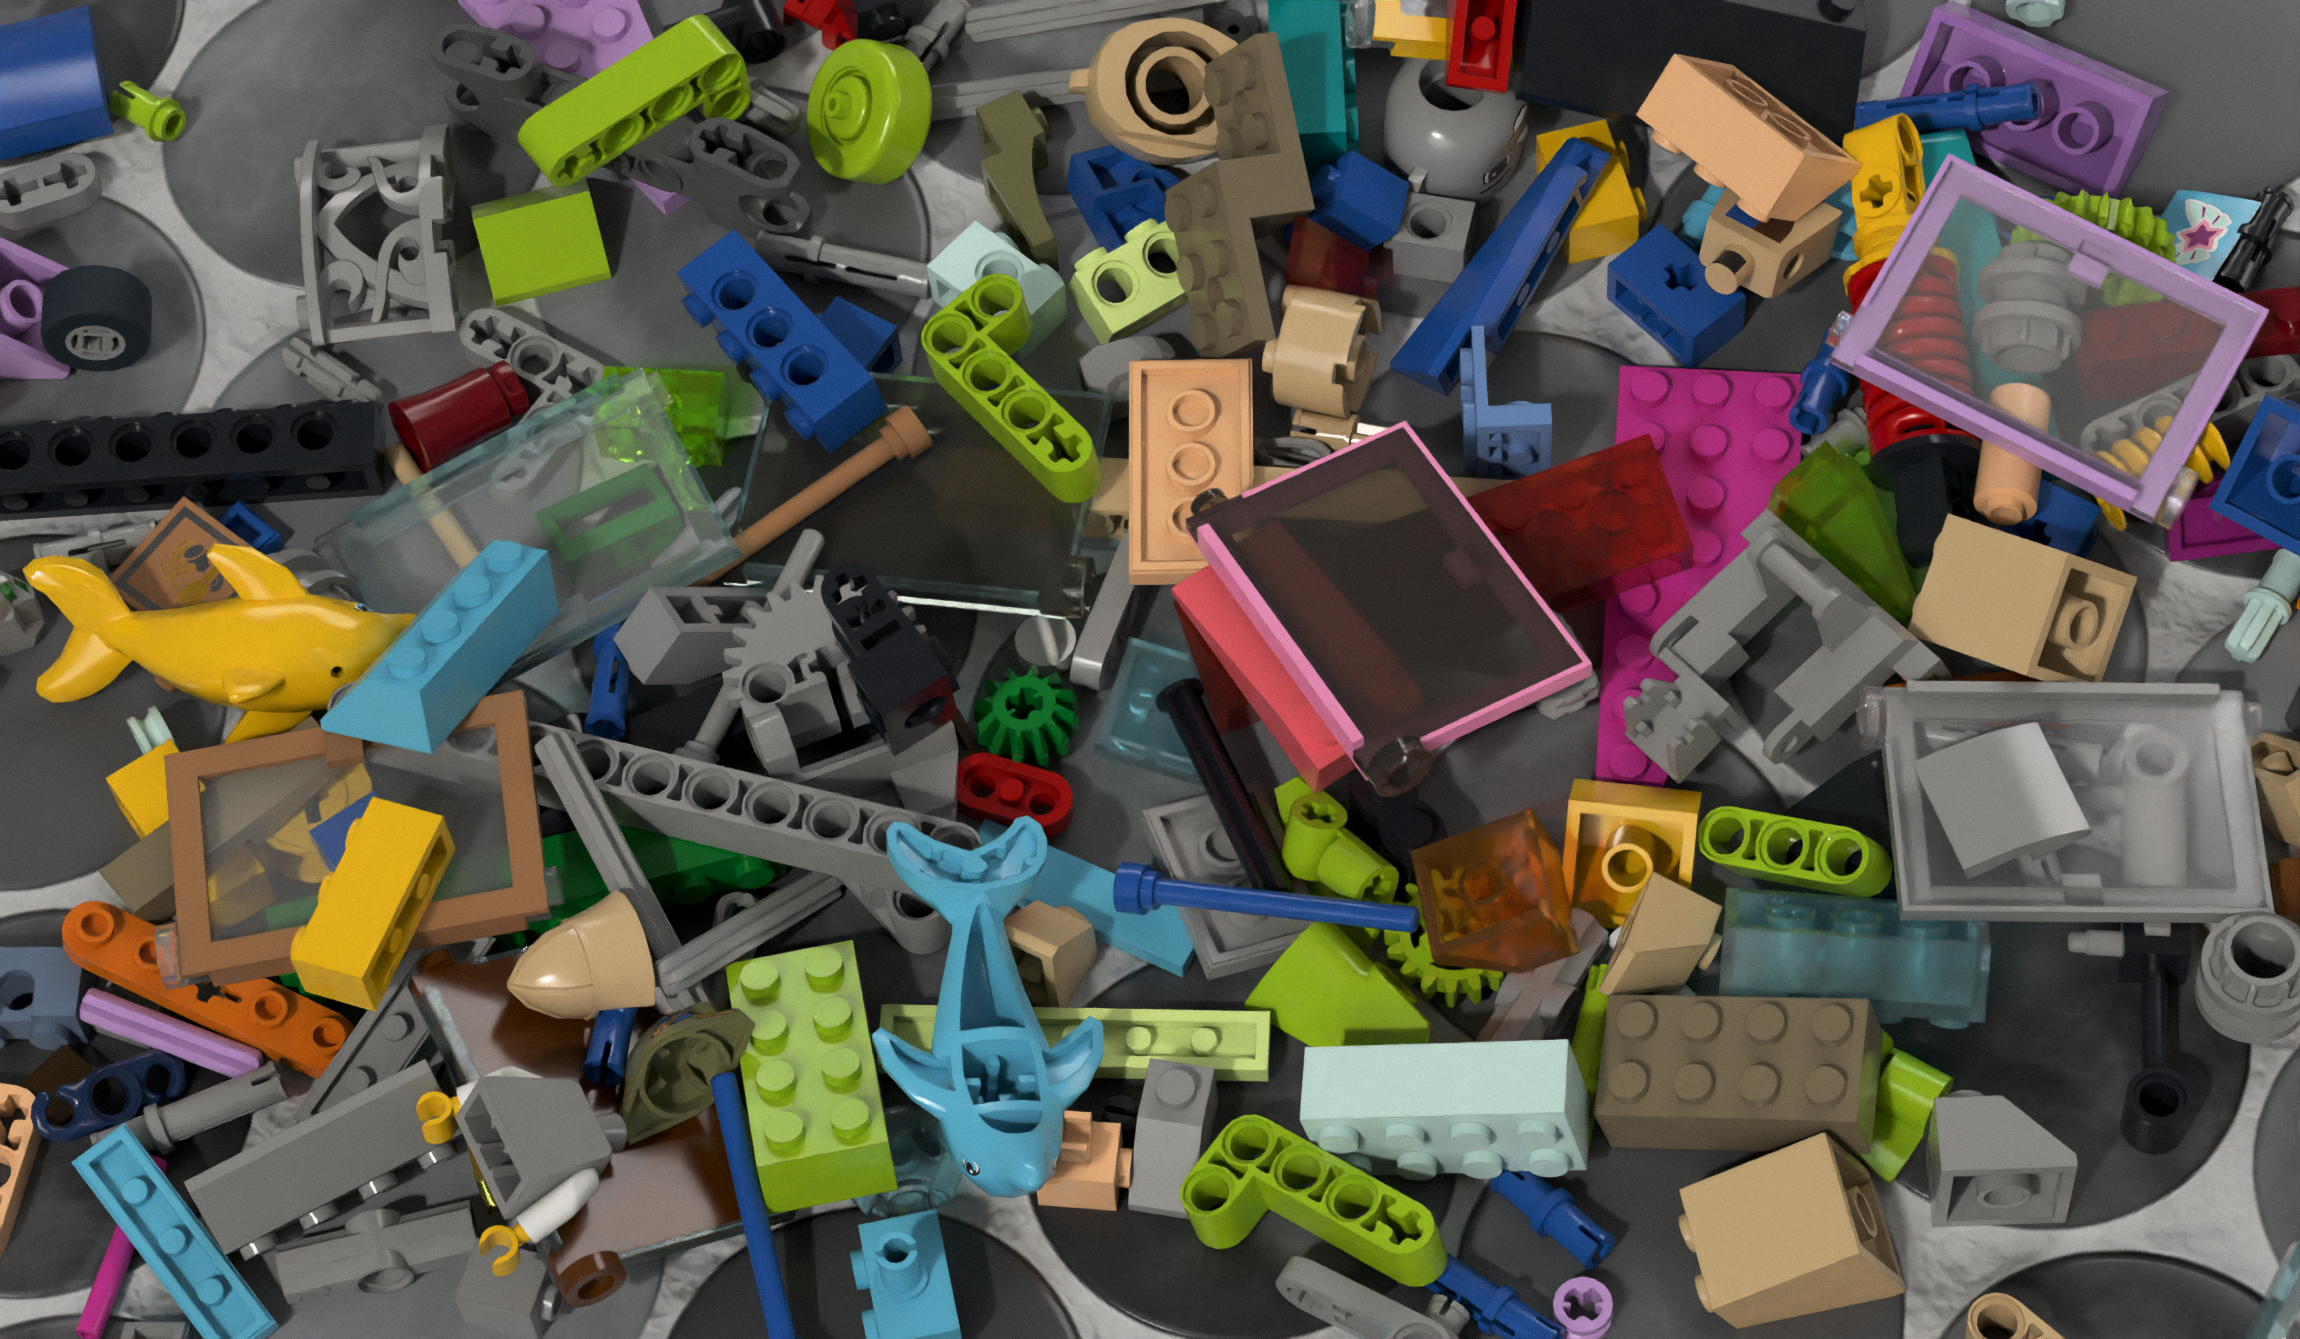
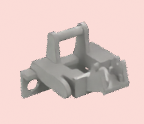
M1766 508L1740 533L1742 538L1750 545L1654 634L1649 646L1650 653L1663 662L1677 679L1673 683L1646 678L1641 682L1640 688L1642 693L1637 698L1628 696L1623 702L1626 732L1624 734L1675 782L1680 784L1722 740L1714 730L1722 720L1737 733L1746 725L1733 707L1716 690L1750 658L1742 647L1796 595L1800 596L1812 607V616L1816 620L1823 645L1774 690L1776 695L1792 713L1773 729L1763 745V755L1772 763L1780 764L1788 760L1812 736H1815L1823 743L1895 672L1906 682L1907 680L1927 681L1930 677L1934 681L1956 680L1936 654Z

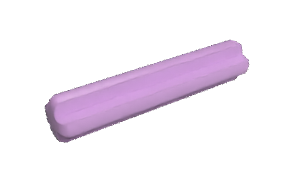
M90 988L87 991L79 1008L78 1016L85 1023L154 1049L170 1053L178 1058L231 1078L262 1067L265 1055L258 1049L96 988Z

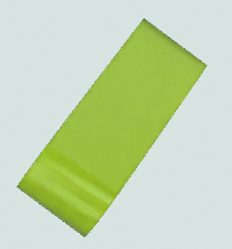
M1721 806L1711 810L1702 819L1697 832V842L1700 851L1709 860L1745 877L1863 898L1880 893L1888 885L1892 876L1893 863L1889 852L1881 844L1849 827L1732 806ZM1743 829L1744 839L1741 846L1735 852L1729 854L1731 837L1737 831ZM1802 839L1803 848L1800 856L1793 863L1787 865V852L1790 846ZM1861 849L1862 861L1859 868L1854 873L1846 876L1845 865L1848 858L1854 852Z

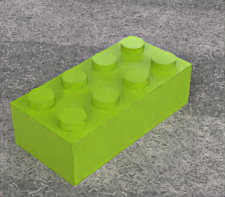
M853 940L725 965L732 1009L739 1008L755 1023V1027L740 1058L756 1167L768 1215L898 1190L867 1009Z

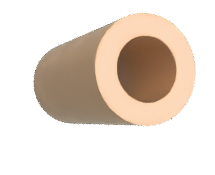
M2006 385L1995 389L1990 394L1988 407L2047 436L2051 403L2044 393L2025 385ZM1982 439L1973 500L1974 507L1990 522L2001 526H2012L2028 520L2037 510L2042 469Z

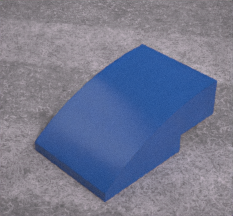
M89 5L0 26V161L114 133L108 105L110 99Z

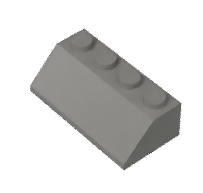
M423 1059L184 1181L188 1192L224 1255L230 1257L241 1252L245 1261L253 1259L281 1244L276 1235L280 1230L300 1221L304 1231L309 1230L340 1213L335 1202L357 1191L360 1192L363 1200H367L398 1184L399 1180L394 1172L418 1160L422 1169L425 1170L457 1154L458 1150L454 1141L464 1137L458 1123L454 1136L442 1144L428 1143L423 1136L421 1127L428 1120L419 1121L416 1111L417 1102L427 1092L438 1091L443 1093L427 1061Z

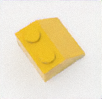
M1574 778L1568 801L1559 908L1573 909L1576 907L1594 916L1603 928L1617 929L1623 925L1627 913L1653 871L1692 890L1702 792Z

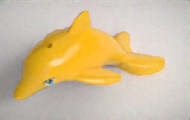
M214 543L206 553L218 571L239 595L238 597L165 610L130 611L119 595L117 587L104 571L81 558L52 555L33 559L22 569L29 585L44 593L74 626L59 658L46 672L37 678L36 691L41 697L51 703L73 702L92 696L111 684L133 660L155 677L187 694L212 704L245 710L233 730L224 740L225 744L288 733L307 719L313 710L327 709L329 699L335 690L344 684L357 681L417 616L412 613H377L362 603L310 594L286 566L253 547Z

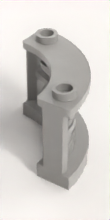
M449 123L425 126L421 139L322 150L320 140L308 141L303 157L294 159L295 180L300 193L301 250L306 294L297 296L296 307L300 329L302 332L310 331L313 347L329 343L430 331L432 333L456 331L462 320L456 273L455 248L452 239L442 240V224L446 223L448 218L453 217L454 192L457 183ZM397 182L400 192L409 186L416 187L409 192L399 193L392 189L390 185ZM379 191L382 200L392 209L403 214L420 216V218L401 224L389 233L381 246L378 262L361 252L337 228L356 205ZM406 247H415L419 250V254L414 260L403 259L399 252ZM324 248L336 260L326 267ZM397 256L400 272L393 269ZM367 286L375 290L371 321L334 325L331 302L335 292L340 289L351 292L348 304L351 313H355L365 301ZM390 298L403 304L428 309L429 314L388 318Z

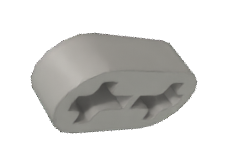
M65 153L0 174V225L11 230L26 229L81 212L91 207L99 199L102 192L101 181L91 159L79 153ZM78 177L79 185L74 188H67L66 180ZM21 194L22 203L11 206L10 197Z

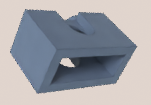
M0 947V1049L7 1045L8 1039H29L33 1046L44 1050H57L61 1045H89L91 1024L82 1021L78 1013L87 991L90 988L97 989L98 975L72 962L66 955L63 947ZM33 999L32 1004L27 1008L14 1010L20 1002Z

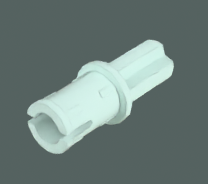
M2287 549L2278 550L2273 557L2272 564L2258 586L2249 589L2244 595L2243 602L2245 608L2224 643L2225 648L2231 653V657L2238 662L2244 660L2249 663L2257 661L2277 627L2286 624L2290 620L2292 615L2290 605L2300 590V556Z

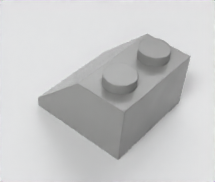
M1961 1090L1953 1092L1946 1097L1934 1098L1925 1154L1932 1227L2066 1223L2078 1168L2077 1154L2002 1095L1984 1096L1978 1091Z

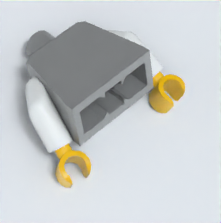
M514 1066L503 1067L457 1088V1096L452 1098L438 1091L427 1092L420 1097L416 1105L419 1121L428 1120L421 1127L424 1139L428 1143L442 1144L450 1140L457 1130L458 1123L504 1220L516 1218L519 1222L512 1228L494 1225L487 1228L481 1235L479 1241L481 1256L498 1245L510 1248L505 1255L498 1257L492 1264V1272L495 1276L511 1274L520 1263L519 1247L530 1239L537 1244L569 1221L597 1192L599 1176L611 1160L612 1152H620L627 1140L626 1125L622 1117L617 1113L595 1115L581 1086L571 1079L544 1078Z

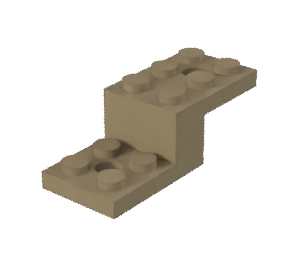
M1277 32L1254 34L1204 66L1206 73L1204 93L1207 102L1214 110L1218 129L1216 148L1220 161L1211 163L1165 190L1167 199L1164 207L1165 220L1168 228L1174 232L1179 255L1177 264L1178 280L1182 289L1187 292L1192 315L1190 336L1194 347L1200 352L1201 359H1235L1276 338L1255 239L1264 238L1315 210Z

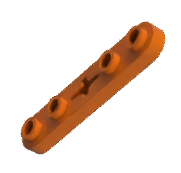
M101 901L83 902L73 907L65 916L62 925L63 950L68 958L79 967L225 1037L258 1049L263 1055L309 1077L319 1079L355 1029L351 1021L343 1015L266 978L222 985L221 993L228 997V999L213 995L208 1002L200 1001L198 999L199 988L191 982L207 985L211 979L209 975L182 979L180 976L178 936L114 905Z

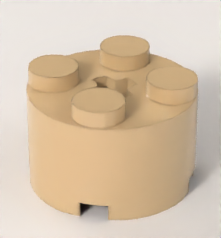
M1289 284L1283 293L1280 316L1283 322L1279 336L1265 344L1262 357V371L1273 374L1270 386V399L1279 405L1349 419L1351 416L1350 412L1358 413L1363 406L1373 379L1378 354L1369 352V333L1381 335V310L1379 303L1376 300L1306 285L1297 286Z

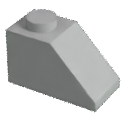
M1150 1058L1137 1115L1128 1199L1129 1210L1189 1219L1180 1200V1187L1185 1177L1209 1148L1218 1105L1215 1068Z

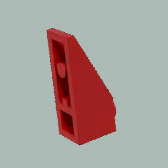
M1517 0L1446 1L1445 86L1497 94L1507 93Z

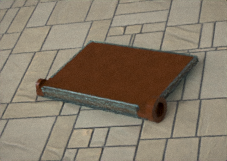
M532 945L457 963L453 953L448 949L432 951L419 960L416 966L418 973L410 976L407 987L457 1088L503 1067L514 1066L544 1078L571 1079L581 1086L595 1115L619 1113L625 1091V1076L618 1085L605 1086L609 1069L607 1067L608 1062L603 1064L599 1085L589 1081L582 1071L583 1064L587 1058L596 1018L588 1021L582 1018L557 1019L527 1008L507 989V980L519 958ZM655 987V1005L638 1007L627 1059L633 1047L646 1030L659 1019L673 1013L660 987ZM715 1102L698 1115L633 1144L626 1141L624 1148L620 1152H612L611 1160L599 1176L597 1192L569 1221L537 1244L534 1243L554 1286H558L567 1305L571 1307H585L608 1298L626 1281L627 1272L624 1267L745 1234ZM743 1106L747 1127L750 1135V1140L753 1148L749 1116ZM797 1209L768 1215L770 1226L793 1220Z

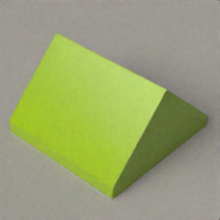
M582 178L578 182L566 187L550 186L471 206L472 218L496 307L612 278L586 178Z

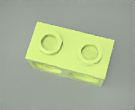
M1150 218L1131 229L1124 236L1127 241L1124 245L1110 253L1107 252L1105 247L1097 248L1074 264L1077 272L1073 274L1066 290L1101 345L1124 339L1188 302L1187 292L1182 289L1178 280L1177 264L1179 255L1174 232L1168 228L1166 220L1158 224L1155 218ZM1155 252L1168 255L1174 261L1176 271L1168 274L1156 271L1151 267L1148 255ZM1104 281L1118 284L1123 289L1126 300L1119 303L1106 301L1099 294L1097 284Z

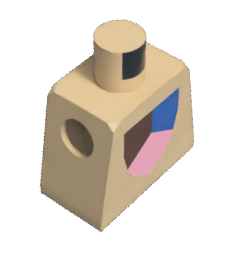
M1726 186L1708 218L1699 260L1706 267L1705 278L1707 283L1716 292L1731 294L1741 285L1764 298H1775L1830 259L1843 212L1822 201L1795 222L1770 218L1767 223H1764L1741 210L1736 204L1740 196Z

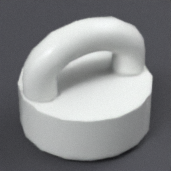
M1035 607L1031 610L1030 617L1025 619L1017 628L1014 637L1017 660L1026 671L1034 663L1040 670V676L1047 677L1055 672L1060 674L1071 666L1077 646L1076 634L1071 623L1061 615L1045 613L1042 608Z

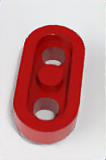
M991 753L972 754L958 763L957 809L963 815L981 822L988 818L1008 828L1016 818L1029 816L1041 824L1047 838L1060 834L1071 823L1074 816L1073 794L1068 782L1059 774L1021 762H1013L1011 759ZM980 788L994 790L988 797L980 798L974 795ZM1047 805L1053 808L1050 813L1045 815L1033 813V810L1038 806Z

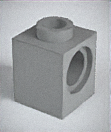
M1407 192L1399 231L1383 242L1384 249L1393 250V274L1453 283L1470 262L1476 237V202ZM1424 236H1433V237H1435V238L1426 239V238H1421V237H1424Z

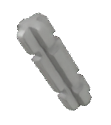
M294 337L290 344L286 345L282 350L281 356L284 359L285 367L300 377L308 376L306 381L336 403L347 399L361 402L375 401L378 411L382 410L385 401L382 398L380 389L367 380L358 381L360 375L326 351L317 352L319 346L313 347L312 341L306 337Z

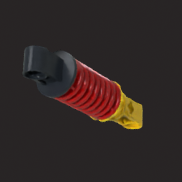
M1904 113L1896 114L1846 133L1843 138V150L1863 165L1857 175L1850 180L1852 204L1855 210L1857 231L1854 233L1852 241L1854 254L1859 261L1849 266L1843 275L1846 295L1852 306V324L1860 310L1862 301L1926 193L1922 167L1923 147L1914 123ZM1938 237L1874 350L1975 400V395L1970 391L1972 388V374L1967 369L1969 366V353L1964 348L1966 345V333L1961 327L1963 324V312L1959 307L1960 292L1958 279L1960 275L1959 268H1957V258L1946 250L1936 249L1940 241ZM1860 378V388L1864 394L1862 397L1863 410L1867 415L1865 418L1866 432L1870 436L1868 439L1870 461L1868 463L1869 479L1876 487L1894 493L1897 514L1896 534L1905 560L1916 570L1928 567L1933 558L1935 541L1942 532L1948 514L1976 522L1972 513L1968 482L1977 477L1982 443L1975 435Z

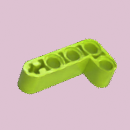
M703 14L693 15L537 111L521 126L518 133V143L553 186L566 187L572 185L695 107L705 119L714 117L728 118L733 121L738 119L748 108L752 97L744 59L708 16Z
M1005 274L987 275L976 281L931 317L924 325L921 333L922 346L933 376L1054 497L1067 503L1084 502L1095 495L1100 489L1103 480L1102 469L1092 438L1067 411L1010 357L1030 338L1033 330L1032 319L1022 288L1017 280ZM1009 310L1002 315L993 316L999 311ZM961 347V349L956 351L955 353L946 354V352L950 351L951 349ZM992 385H1000V387L994 390L984 391ZM1040 422L1033 428L1022 429L1029 423ZM1061 451L1063 458L1058 460L1057 454Z
M1243 1115L1232 1120L1188 1173L1180 1187L1181 1203L1198 1239L1206 1246L1214 1249H1227L1239 1244L1247 1237L1265 1212L1270 1209L1397 1282L1410 1287L1425 1286L1434 1282L1443 1274L1447 1266V1250L1431 1212L1424 1205L1259 1115ZM1258 1153H1263L1260 1157L1254 1160H1248L1251 1156H1254ZM1315 1182L1312 1186L1308 1188L1299 1189L1302 1185L1306 1183ZM1224 1203L1220 1208L1208 1211L1212 1206ZM1360 1211H1368L1365 1215L1359 1218L1350 1219L1354 1214ZM1395 1232H1396V1235H1397V1237H1398V1239H1399L1400 1245H1399L1398 1240H1397V1238H1396V1236H1395Z

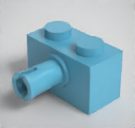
M933 1209L858 1225L862 1249L850 1251L857 1291L870 1288L874 1309L861 1311L866 1339H962L937 1210Z

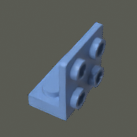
M1484 325L1471 326V348H1460V404L1464 432V471L1476 470V478L1551 482V403L1532 404L1526 401H1514L1506 405L1488 406Z

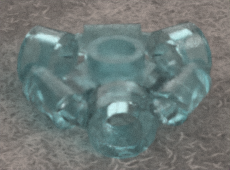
M911 1103L885 1108L898 1188L924 1185L928 1193L921 1190L905 1191L892 1196L887 1201L889 1192L851 1200L868 1218L878 1215L883 1219L933 1209L937 1210L943 1201H952L963 1173L957 1168L946 1148L938 1118L928 1111L912 1110ZM920 1126L928 1141L942 1155L933 1158L917 1147L911 1138L913 1131Z

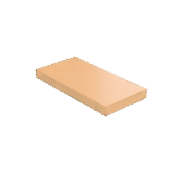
M1252 358L1129 361L1130 585L1178 584L1209 565V562L1186 532V527L1196 522L1203 524L1227 513L1229 507L1241 503L1242 493L1254 488ZM1254 529L1232 538V541L1236 546H1239L1254 536Z

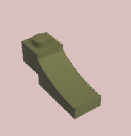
M1016 90L976 108L980 143L989 156L981 160L985 195L1020 252L1037 265L1044 263L1058 272L1060 269L1056 237L1044 216L1036 193L1038 171L1049 166L1046 141L1052 139V134L1042 111L1038 107L1030 109L1019 90Z

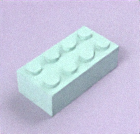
M1568 1039L1305 1047L1300 1122L1310 1143L1370 1176L1400 1175L1410 1180H1428L1435 1177L1436 1174L1464 1173L1473 1178L1490 1179L1499 1176L1502 1173V1169L1509 1170L1510 1172H1518V1170L1530 1171L1532 1174L1542 1177L1562 1176L1568 1170H1587L1590 1096Z

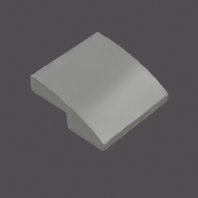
M2038 722L2017 725L1983 734L1912 762L1968 880L2027 852L2033 862L2092 834Z

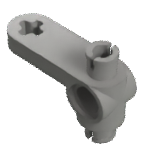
M1293 1256L1288 1260L1275 1282L1279 1292L1293 1305L1359 1339H1459L1460 1331L1470 1320L1469 1312L1455 1300L1451 1303L1448 1311L1444 1309L1448 1301V1297L1444 1295H1433L1429 1301L1428 1308L1422 1315L1317 1262L1299 1256Z

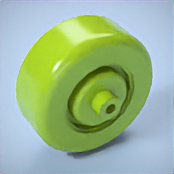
M864 38L848 41L836 48L820 67L812 84L807 104V135L810 148L819 165L834 177L866 184H887L901 177L918 158L930 129L932 91L927 72L916 55L899 45Z

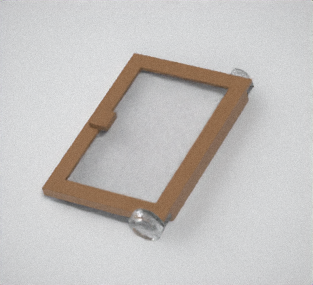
M523 690L482 697L433 754L322 731L321 727L164 755L177 922L156 926L154 936L158 967L167 990L212 981L214 987L296 972L290 959L294 936L300 927L308 925L318 905L321 883L327 873L335 871L345 852L348 830L356 818H362L372 796L442 815L456 848L406 952L528 930L529 922L552 918L551 906L564 904V892L558 866L546 868L527 702Z

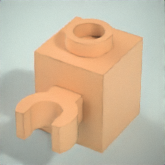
M1065 1110L1062 1143L1054 1176L1040 1190H1037L1038 1205L1117 1211L1119 1189L1130 1188L1134 1151L1131 1148H1123L1121 1123L1092 1121V1112Z

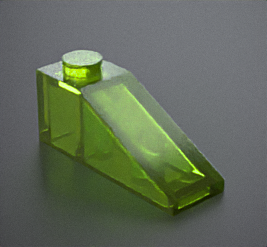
M1825 440L1774 485L1766 508L1908 630L1917 595L1872 483L1865 477L1863 468L1851 455L1845 452H1838Z

